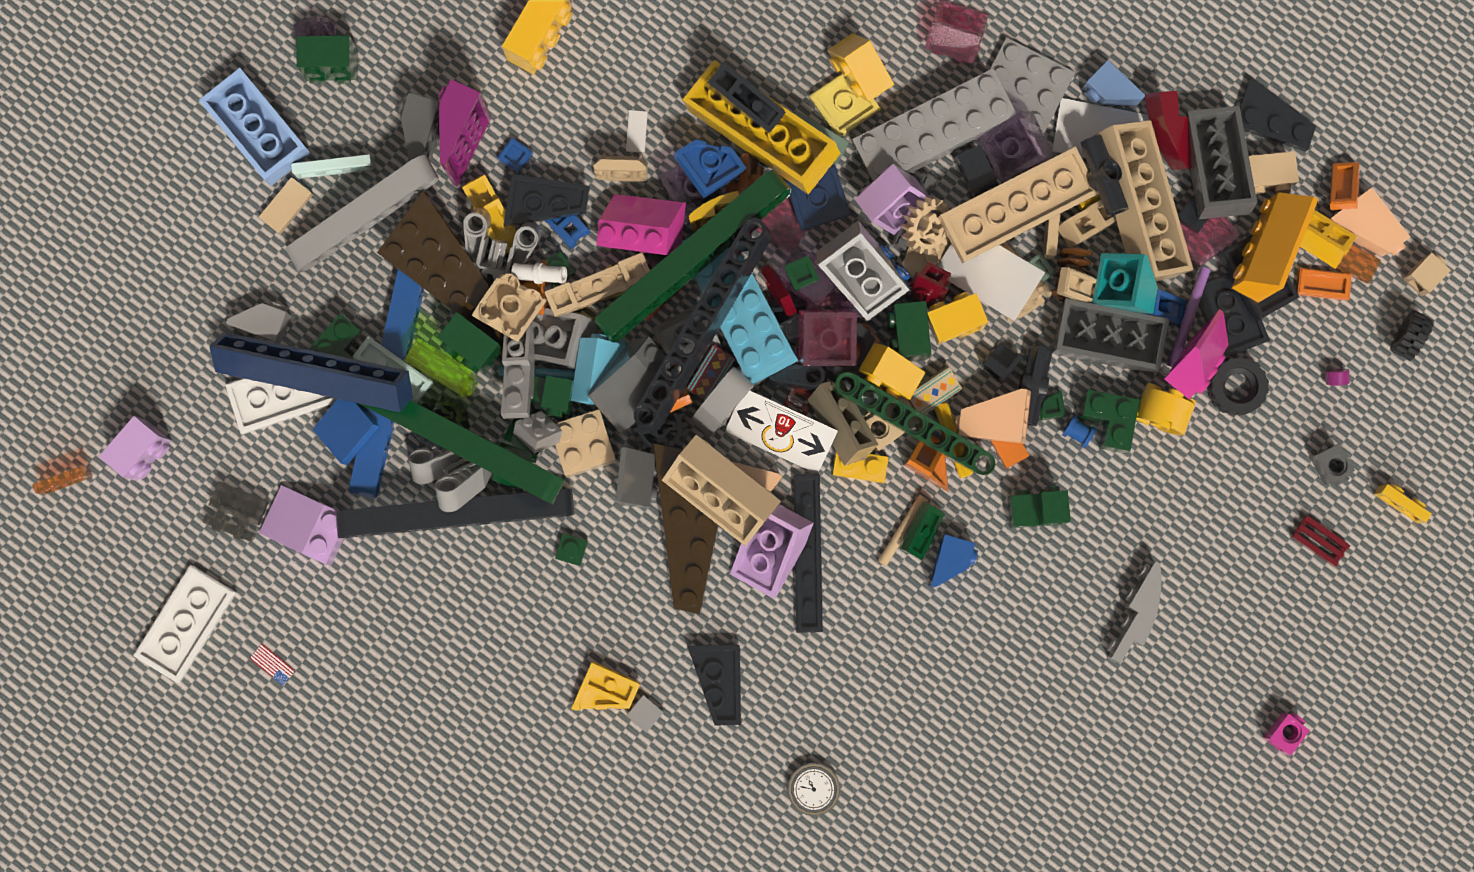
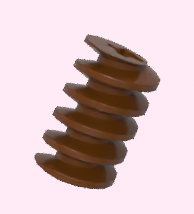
M1074 247L1063 248L1059 251V255L1063 258L1057 260V265L1060 268L1055 270V275L1058 279L1053 280V286L1056 289L1051 290L1052 297L1061 302L1066 298L1071 299L1057 294L1061 267L1071 268L1088 275L1089 272L1082 269V266L1091 265V262L1084 259V257L1093 255L1092 252Z

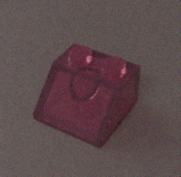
M939 0L924 49H928L937 55L953 57L962 63L969 62L974 64L989 14L947 0Z

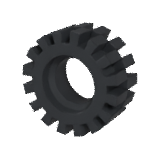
M1412 310L1397 329L1398 332L1393 337L1394 340L1391 342L1390 351L1408 361L1413 360L1419 354L1420 349H1423L1425 341L1428 340V336L1433 330L1434 320L1416 310Z

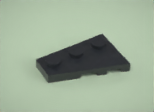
M1250 77L1240 103L1244 131L1304 152L1308 151L1316 125Z
M512 174L503 225L506 227L525 222H538L586 214L590 186Z
M740 645L687 646L714 725H741Z

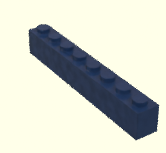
M223 332L209 346L214 369L217 373L401 412L413 398L408 370Z

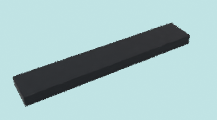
M820 474L793 475L794 512L813 522V526L805 547L795 563L796 633L823 632Z

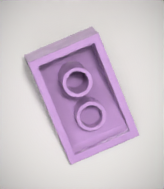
M282 485L259 532L326 565H332L344 539L337 537L335 511L338 510Z
M778 504L746 546L741 543L730 575L773 599L776 598L805 547L813 522Z

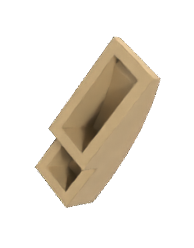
M1102 200L1060 224L1059 232L1068 247L1073 248L1115 224L1117 221L1115 216L1107 217Z

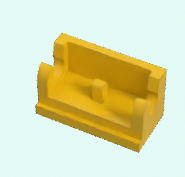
M1314 210L1300 247L1336 269L1343 256H1346L1357 235Z

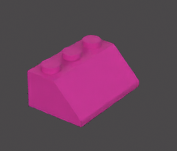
M614 194L599 219L596 246L669 255L682 244L686 203Z
M1219 309L1189 340L1165 377L1168 383L1188 399L1196 392L1201 394L1210 384L1209 380L1218 371L1217 367L1226 358L1223 353L1228 347L1224 312Z

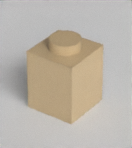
M1431 252L1424 256L1403 280L1422 297L1430 293L1451 270L1446 266L1447 263L1441 256L1434 255Z

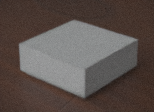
M643 695L627 714V717L647 733L664 712Z

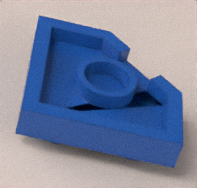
M701 140L692 141L673 155L703 198L739 177L747 170L731 147L722 145L721 147L712 146Z

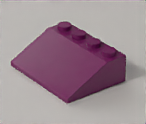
M451 79L448 86L444 85L438 96V100H440V164L452 184L458 187L492 118L480 92Z

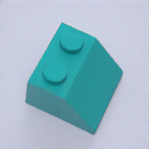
M1101 253L1092 304L1137 313L1153 314L1158 287L1148 256L1145 254Z

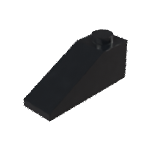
M725 62L716 68L704 84L724 102L768 133L773 130L786 113Z

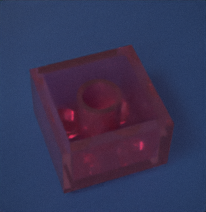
M799 310L798 363L803 366H856L857 312L853 310Z

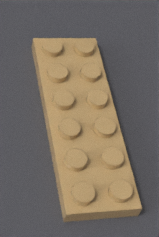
M1074 147L941 214L938 218L963 264L1094 197L1099 192L1089 186L1087 181L1089 171L1077 148Z

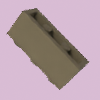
M841 379L839 382L840 389L842 391H848L845 383ZM832 381L821 383L808 398V401L820 423L838 431L832 445L843 465L846 466L865 460L878 446V442L856 404L838 395L832 388Z

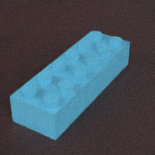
M730 247L695 276L703 293ZM743 253L739 255V261L746 259ZM752 272L720 328L745 377L755 384L799 360ZM735 274L727 276L725 284L732 283L735 279ZM722 297L715 298L712 301V307L719 306Z

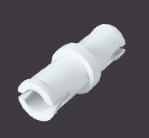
M514 263L511 274L517 277L518 280L534 281L535 284H542L543 282L564 284L567 279L566 267L545 266L544 263H536L535 265Z

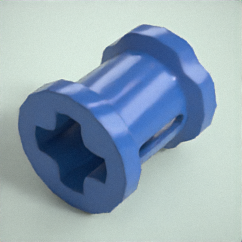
M1073 415L1064 428L1062 436H1069L1081 443L1082 448H1086L1095 434L1096 428L1086 426Z

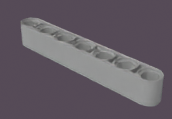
M421 155L412 159L288 245L286 251L299 273L316 266L424 190L434 185L439 180V177L427 156Z

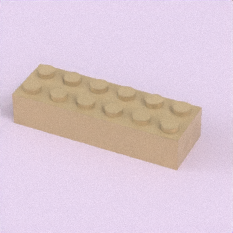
M1151 120L1112 125L1092 135H1102L1110 159L1117 162L1122 170V178L1119 180L1129 209L1115 215L1126 254L1147 255L1156 281L1171 279L1192 271L1193 266Z

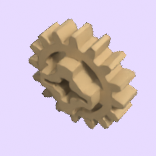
M927 196L924 201L916 200V207L909 206L911 213L910 215H904L903 218L907 220V223L901 225V228L906 230V233L902 235L903 239L908 240L906 246L920 254L931 255L932 250L940 251V244L947 245L945 240L947 234L938 216L947 212L950 206L943 203L940 199Z

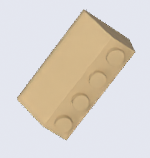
M697 435L678 455L662 479L664 483L744 546L749 543L781 502L772 492L758 484L749 474L744 473L729 458L724 457L711 447L707 441Z

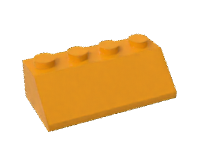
M1277 193L1270 199L1264 200L1259 210L1261 216L1251 229V234H1253L1251 241L1243 249V261L1233 274L1235 281L1232 289L1256 302H1260L1284 288L1318 198L1314 196Z

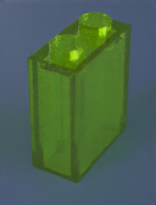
M417 338L404 359L411 367L465 399L467 394L471 396L479 384L476 381L478 376L472 370L420 338Z

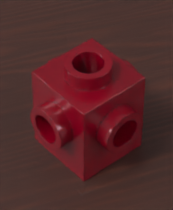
M928 262L920 273L916 272L912 278L910 286L913 289L909 298L917 302L926 301L928 308L937 304L938 301L943 302L950 290L947 288V284L952 273Z

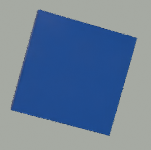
M337 399L312 430L341 464L348 465L379 428V425L361 404Z

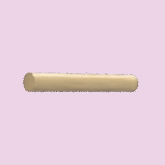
M918 496L879 557L878 562L882 565L887 566L907 535L922 503L928 502L925 497Z

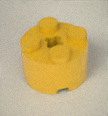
M1147 383L1139 403L1136 420L1147 426L1151 424L1157 427V430L1178 436L1185 435L1196 401L1191 398L1188 399L1178 390L1169 388V391L1165 392L1161 391L1162 388L1160 386Z

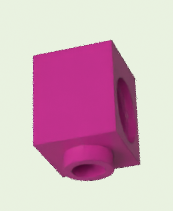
M1293 712L1291 715L1281 713L1263 738L1283 754L1291 756L1310 730L1304 726L1305 721ZM1287 725H1290L1293 729V734L1289 739L1283 736V729Z

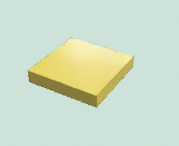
M843 74L809 96V99L832 132L840 137H843L881 111V108L874 99L868 102L860 97L857 98L849 86L852 82L848 76L845 77Z

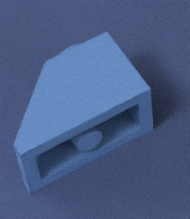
M1109 60L1082 88L1085 91L1086 97L1091 102H1097L1101 106H1137L1145 97V94Z

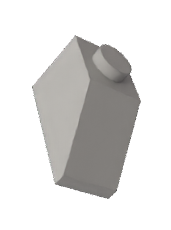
M271 302L270 306L261 303L228 318L226 324L232 328L281 344L291 315L285 312V306Z

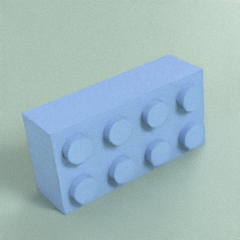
M241 68L237 69L199 100L270 186L292 170V163H301L311 155Z

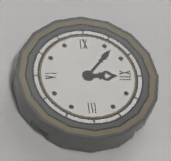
M810 762L799 766L793 771L788 781L787 792L790 802L796 810L805 815L819 816L826 814L835 807L840 797V784L838 777L831 768L821 763Z

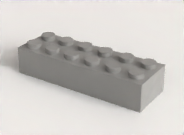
M993 68L852 139L873 183L880 176V173L892 164L910 174L1014 122L1017 113Z

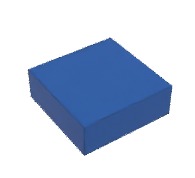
M511 138L497 159L519 174L534 153L514 138Z

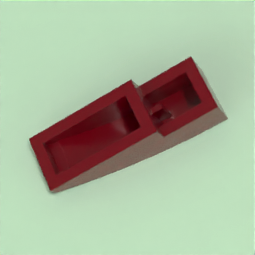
M1165 91L1145 94L1148 117L1151 120L1157 144L1164 159L1172 170L1191 169L1188 116L1179 117L1178 92Z

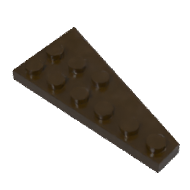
M424 190L377 253L455 313H459L496 341L503 349L504 334L472 316L478 304L491 287V284L482 275L472 256L456 233L450 229L444 220V216L440 210L436 209L430 200V196Z

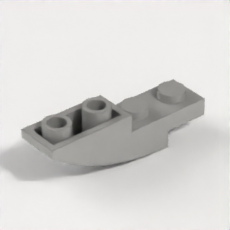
M533 321L518 342L504 334L502 355L504 378L501 404L503 419L529 418L530 401L534 396L535 356Z
M1156 561L1150 562L1149 565L1146 563L1143 565L1138 574V577L1141 579L1137 586H1132L1124 598L1127 601L1124 607L1133 613L1132 615L1128 614L1124 618L1120 626L1123 631L1118 638L1114 637L1107 648V651L1110 652L1107 658L1115 663L1123 661L1132 643L1144 646L1151 632L1161 595V566Z

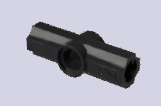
M1095 135L1083 140L1080 143L1090 168L1087 174V181L1093 190L1099 192L1107 217L1127 211L1129 209L1119 183V180L1122 178V170L1117 162L1110 159L1102 135Z
M1030 345L1025 372H1022L1018 390L1027 389L1031 391L1027 425L1035 427L1039 420L1042 400L1045 399L1048 390L1049 377L1047 376L1053 349L1040 345Z

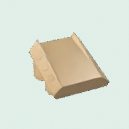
M604 152L593 165L595 179L629 182L647 180L648 162L641 153L639 156H608Z
M501 273L486 292L472 316L518 342L547 299L542 297L536 290L528 289L519 284L518 278L514 275H503Z

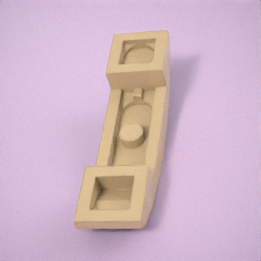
M643 253L618 262L615 266L573 283H565L544 293L554 317L628 290L646 275L650 269Z

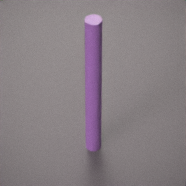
M1200 267L1167 363L1169 367L1174 365L1184 349L1211 270L1209 268Z

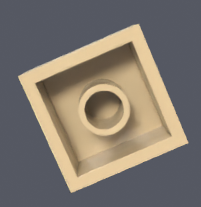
M599 409L555 423L562 430L560 442L555 444L567 478L617 462Z

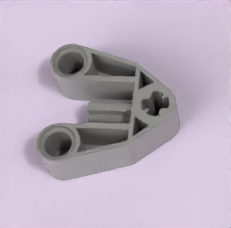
M476 208L465 217V248L478 265V269L485 279H488L490 282V278L487 277L489 274L493 275L494 280L501 273L503 275L511 274L514 263L526 264L542 237V230L537 223L525 222L517 230L513 245L510 248L507 265L505 266L503 261L508 243L501 239H492L488 261L484 260L491 225L489 212L483 208ZM472 217H480L483 221V227L474 226ZM522 231H532L535 240H525Z
M740 366L737 369L733 367L703 402L690 421L706 436L711 438L732 416L734 409L748 392H753L763 380L753 384L745 377Z
M433 445L430 449L425 447L414 450L409 455L411 476L415 483L427 484L438 479L435 483L438 506L445 512H453L461 508L485 488L492 475L491 472L443 447L437 450L436 445Z

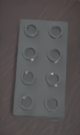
M1240 106L1188 111L1186 116H1188L1192 163L1190 174L1198 219L1251 214L1257 204Z
M1066 298L1060 304L1052 354L1154 374L1160 371L1169 319Z

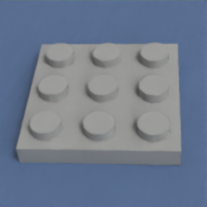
M1006 37L990 70L994 68L1017 113L1016 120L1007 126L1040 142L1075 72Z

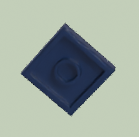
M836 165L831 166L809 194L788 180L785 181L792 189L790 198L801 231L851 216Z

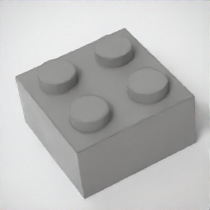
M539 411L530 415L529 418H522L516 421L513 434L533 453H537L559 443L562 430L545 413Z

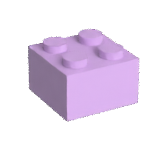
M892 164L890 167L885 168L871 185L863 188L855 201L873 223L895 234L901 229V225L907 223V220L903 217L904 215H910L909 206L916 207V200L924 201L925 197L930 196L915 177Z
M133 416L100 454L99 458L123 478L138 481L139 479H144L152 470L151 465L157 458L161 459L168 452V445L171 440L149 421Z

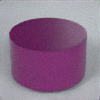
M1336 368L1325 370L1326 385L1342 386L1349 384V369Z

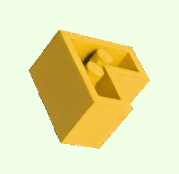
M852 33L827 50L831 56L829 62L836 72H841L845 77H849L852 82L849 85L850 89L857 98L860 97L869 102L894 85L870 40Z
M965 292L955 296L950 304L945 305L943 301L929 307L930 312H927L928 324L937 345L956 337L960 339L980 331L988 324L977 293L969 295V292Z
M877 343L873 344L859 369L860 372L866 375L864 380L896 399L902 397L908 400L911 399L925 374L923 370L888 346Z

